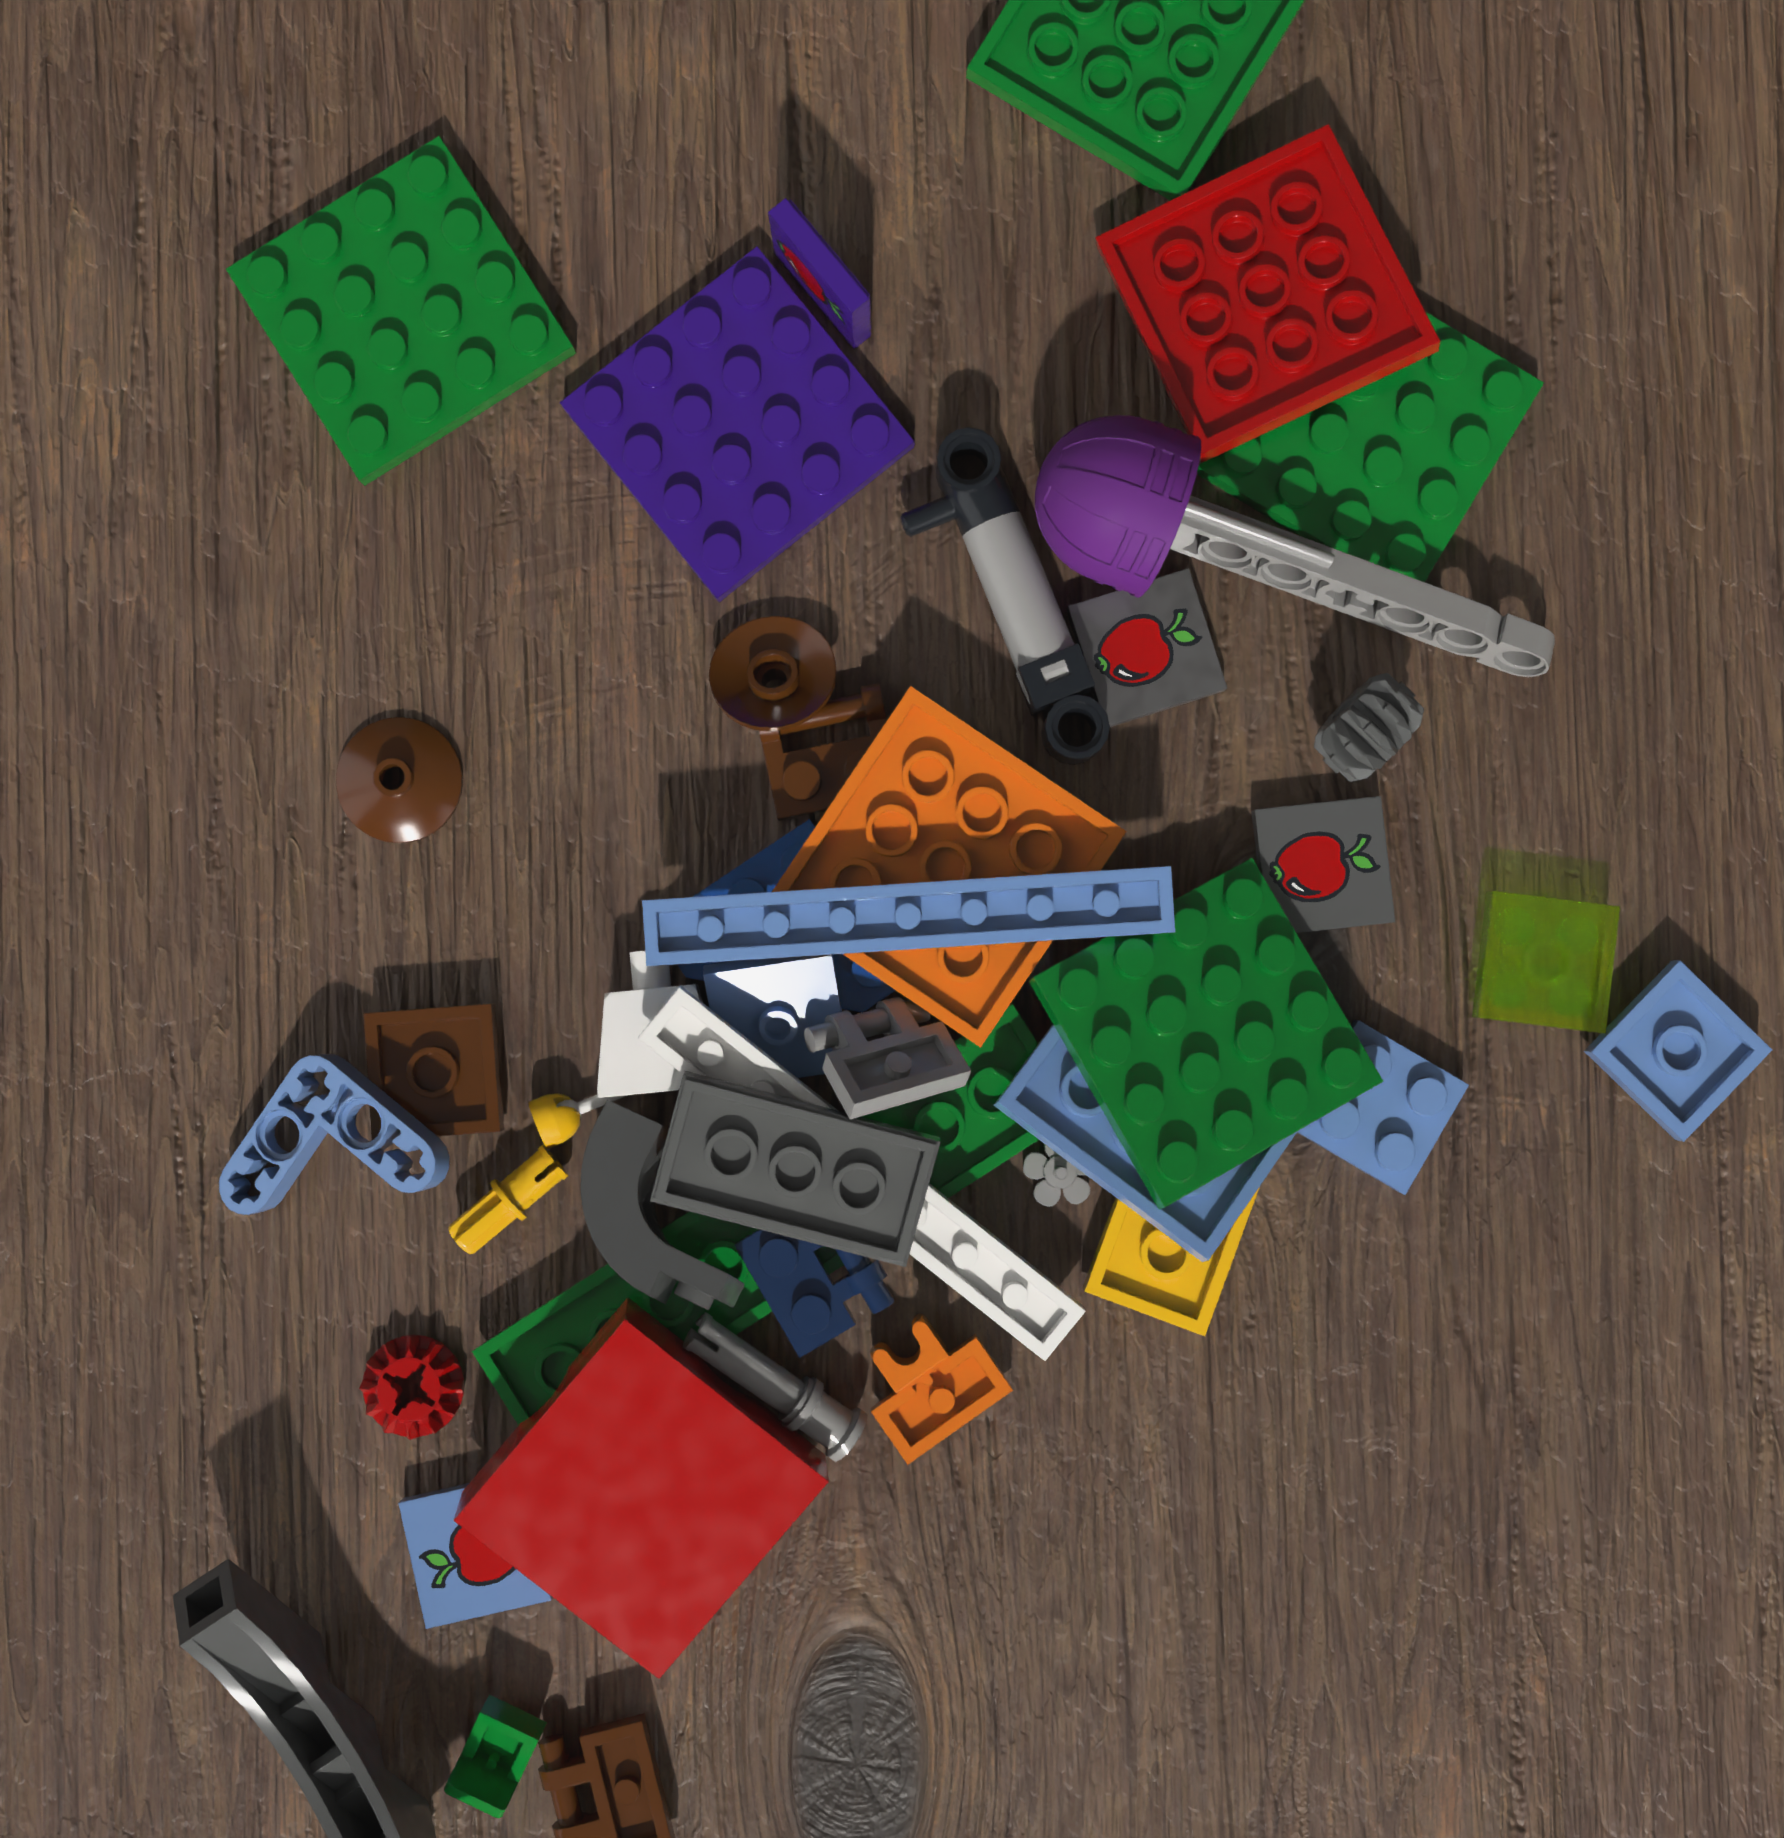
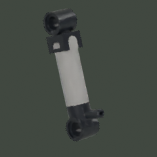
M970 427L957 429L946 436L939 447L937 456L936 478L938 486L945 496L901 513V524L906 535L912 537L954 519L956 520L1017 673L1015 677L1030 714L1034 716L1044 711L1048 713L1043 722L1041 732L1043 746L1049 755L1060 763L1069 765L1085 763L1100 751L1108 739L1110 729L1108 715L1100 703L1091 697L1084 696L1089 694L1094 688V680L1079 643L1074 645L1000 463L1001 456L998 445L983 430ZM971 454L981 459L985 465V471L979 477L967 480L957 476L951 469L950 464L959 455ZM1073 714L1086 719L1092 731L1090 742L1078 747L1064 742L1058 731L1059 720Z

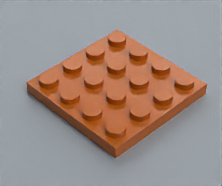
M910 686L772 892L1101 871L1127 831ZM1053 940L847 953L843 955L981 1048Z

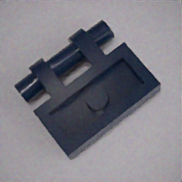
M760 1229L737 1241L734 1245L799 1358L856 1325V1320L845 1303L849 1298L861 1293L872 1314L884 1310L895 1302L883 1281L887 1277V1273L879 1260H871L868 1257L835 1249L848 1274L833 1282L815 1251L822 1247V1245Z

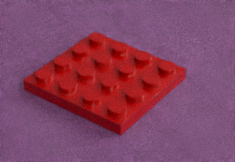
M1329 124L1095 237L1097 249L1187 434L1198 436L1201 439V463L1439 351L1440 339Z

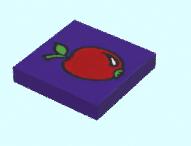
M784 198L768 212L774 254L855 350L871 336L870 294L792 200L788 201Z

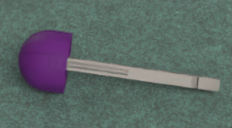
M1115 415L1100 417L1084 422L1066 433L1054 445L1042 464L1035 489V512L1040 530L1050 548L1063 563L1077 573L1093 579L1096 583L1112 586L1115 590H1123L1139 598L1144 595L1153 583L1171 549L1461 656L1475 657L1476 662L1505 673L1523 677H1534L1545 674L1549 670L1555 645V636L1550 630L1541 625L1508 613L1503 617L1490 606L1191 496L1201 455V439L1198 436L1182 433L1181 430L1166 427L1158 421L1153 422L1135 416Z

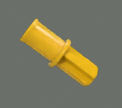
M541 1145L536 1153L500 1182L494 1179L490 1182L493 1189L450 1224L448 1230L451 1237L468 1254L476 1253L516 1218L521 1221L526 1219L528 1216L525 1210L562 1179L565 1180L569 1176L567 1171L558 1160L554 1161L552 1158L553 1154L544 1145Z

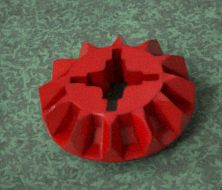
M405 1335L394 1338L382 1345L366 1362V1369L359 1389L363 1392L366 1415L373 1417L382 1426L384 1433H394L411 1440L436 1433L451 1421L463 1399L464 1377L457 1358L444 1344L423 1335ZM422 1364L426 1367L421 1374L423 1379L420 1383V1388L427 1393L429 1398L424 1400L423 1398L415 1397L410 1403L400 1409L398 1407L401 1402L399 1397L402 1394L403 1388L395 1383L396 1379L393 1377L399 1376L406 1379L413 1372L420 1369Z

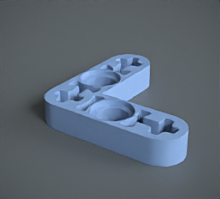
M336 1054L309 1055L300 1059L290 1069L224 1167L219 1178V1192L222 1201L228 1209L237 1214L251 1215L275 1208L282 1201L327 1133L389 1185L406 1193H415L438 1186L445 1179L449 1170L450 1157L447 1147L438 1136L345 1059ZM326 1071L328 1074L325 1077L324 1084L330 1090L329 1094L316 1095L312 1098L319 1086L317 1079L313 1077L314 1073ZM310 1100L306 1107L295 1103ZM365 1104L374 1107L381 1118V1130L372 1141L363 1138L356 1127L357 1113ZM284 1116L292 1119L299 1130V1141L291 1152L283 1150L275 1138L276 1125ZM393 1143L400 1148L384 1152ZM421 1150L423 1154L420 1157L419 1163L425 1169V1172L411 1175L409 1170L412 1167L413 1161L403 1151ZM268 1161L272 1164L278 1165L274 1167L264 1168ZM262 1170L255 1181V1187L261 1193L260 1195L250 1197L247 1192L250 1189L251 1183L245 1176L246 1174Z

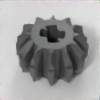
M1389 673L1376 675L1369 678L1360 688H1356L1327 717L1328 720L1318 729L1314 748L1324 757L1323 761L1336 774L1340 772L1349 782L1366 779L1376 769H1381L1411 739V735L1421 726L1424 708L1414 699L1415 694L1402 681L1398 683Z

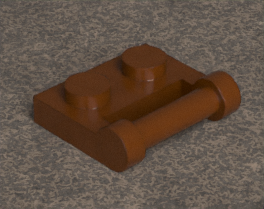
M879 683L860 686L861 693L829 699L814 717L793 728L780 731L759 730L778 821L824 812L828 809L887 721ZM867 718L869 736L786 753L783 751L780 735Z

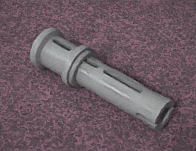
M705 1312L698 1318L695 1323L700 1328L698 1332L693 1328L690 1329L682 1346L685 1350L693 1352L779 1411L778 1419L782 1421L783 1427L791 1432L799 1429L826 1448L825 1455L833 1461L837 1462L849 1453L864 1430L867 1421L866 1412L858 1407L850 1410L823 1391L824 1383L815 1377L809 1378L806 1376L799 1379L715 1321L710 1314Z

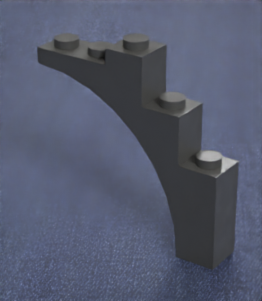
M229 1559L173 1595L179 1645L210 1671L248 1712L274 1746L302 1789L328 1838H436L428 1801L385 1768L374 1716L330 1682L321 1635L315 1628Z

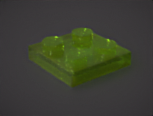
M1500 891L1486 892L1472 1017L1606 1034L1620 906Z

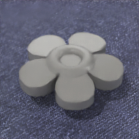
M1044 1144V1149L1049 1159L1038 1152H1031L1025 1157L1023 1162V1172L1030 1179H1042L1035 1185L1033 1191L1034 1198L1040 1204L1048 1207L1054 1206L1060 1199L1061 1189L1064 1197L1071 1204L1082 1203L1088 1198L1090 1186L1083 1178L1077 1176L1085 1174Z

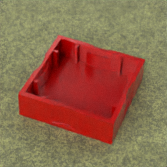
M628 1297L571 1363L561 1384L551 1398L537 1412L519 1424L462 1491L453 1521L660 1679L828 1484L829 1478L826 1457L823 1452L798 1432H791L783 1427L782 1421L778 1419V1416L758 1400L735 1390L722 1381L707 1366L703 1359L682 1347L684 1341Z

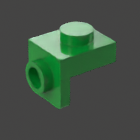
M489 1694L462 1753L447 1780L444 1792L495 1818H501L547 1722Z

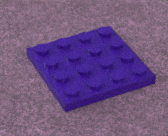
M757 246L560 402L564 411L719 603L911 451L915 445V441Z

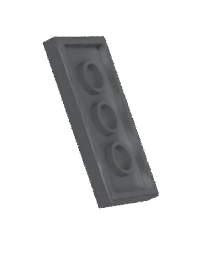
M684 1071L650 1201L906 1267L938 1153L940 1137L865 1117L849 1119L848 1115L842 1111Z

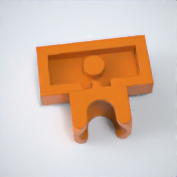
M923 1314L916 1315L912 1320V1333L920 1345L918 1351L913 1356L908 1358L899 1357L884 1342H878L870 1349L872 1360L894 1390V1392L872 1406L871 1413L907 1465L1013 1391L1011 1384L976 1334L948 1352L946 1345Z

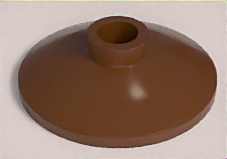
M762 617L738 626L720 642L711 659L709 682L717 705L730 719L754 730L780 731L793 728L808 721L825 706L835 687L836 662L828 641L811 625L790 617ZM773 679H781L786 682L776 688L765 687Z
M386 718L364 727L348 742L337 765L336 790L345 814L362 832L385 842L409 843L432 835L451 818L462 794V767L454 747L437 729L412 718ZM398 766L404 771L405 779L398 789L390 790L384 783V776L388 769Z

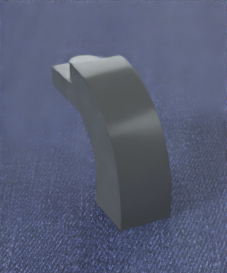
M607 1100L587 1142L583 1156L580 1187L585 1221L599 1252L622 1279L665 1305L676 1282L679 1281L674 1294L702 1308L709 1310L714 1299L734 1308L745 1284L730 1274L677 1250L663 1234L657 1219L655 1202L650 1201L669 1130L655 1121Z

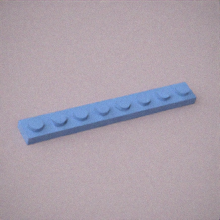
M1171 866L642 900L646 966L1175 933Z

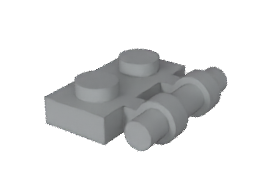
M894 997L879 1001L876 1009L852 1015L846 1010L827 1015L825 1023L805 1028L804 1039L807 1048L812 1053L827 1048L834 1050L826 1053L822 1069L849 1119H854L966 1086L971 1069L942 1021L919 1027L918 1023L929 1021L930 1013L911 1000L903 1001L900 997ZM882 1033L885 1036L868 1042L866 1040L867 1037Z

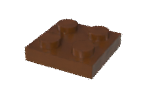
M496 1004L363 1013L368 1079L436 1136L501 1132L504 1130ZM370 1106L372 1140H374L381 1130V1118L377 1110Z

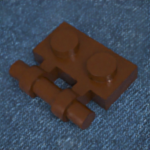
M645 1713L582 1729L579 1739L583 1756H568L563 1734L550 1735L538 1742L543 1760V1765L538 1768L542 1788L545 1791H550L557 1821L552 1825L555 1838H676ZM591 1783L597 1812L591 1814L582 1812L575 1785Z

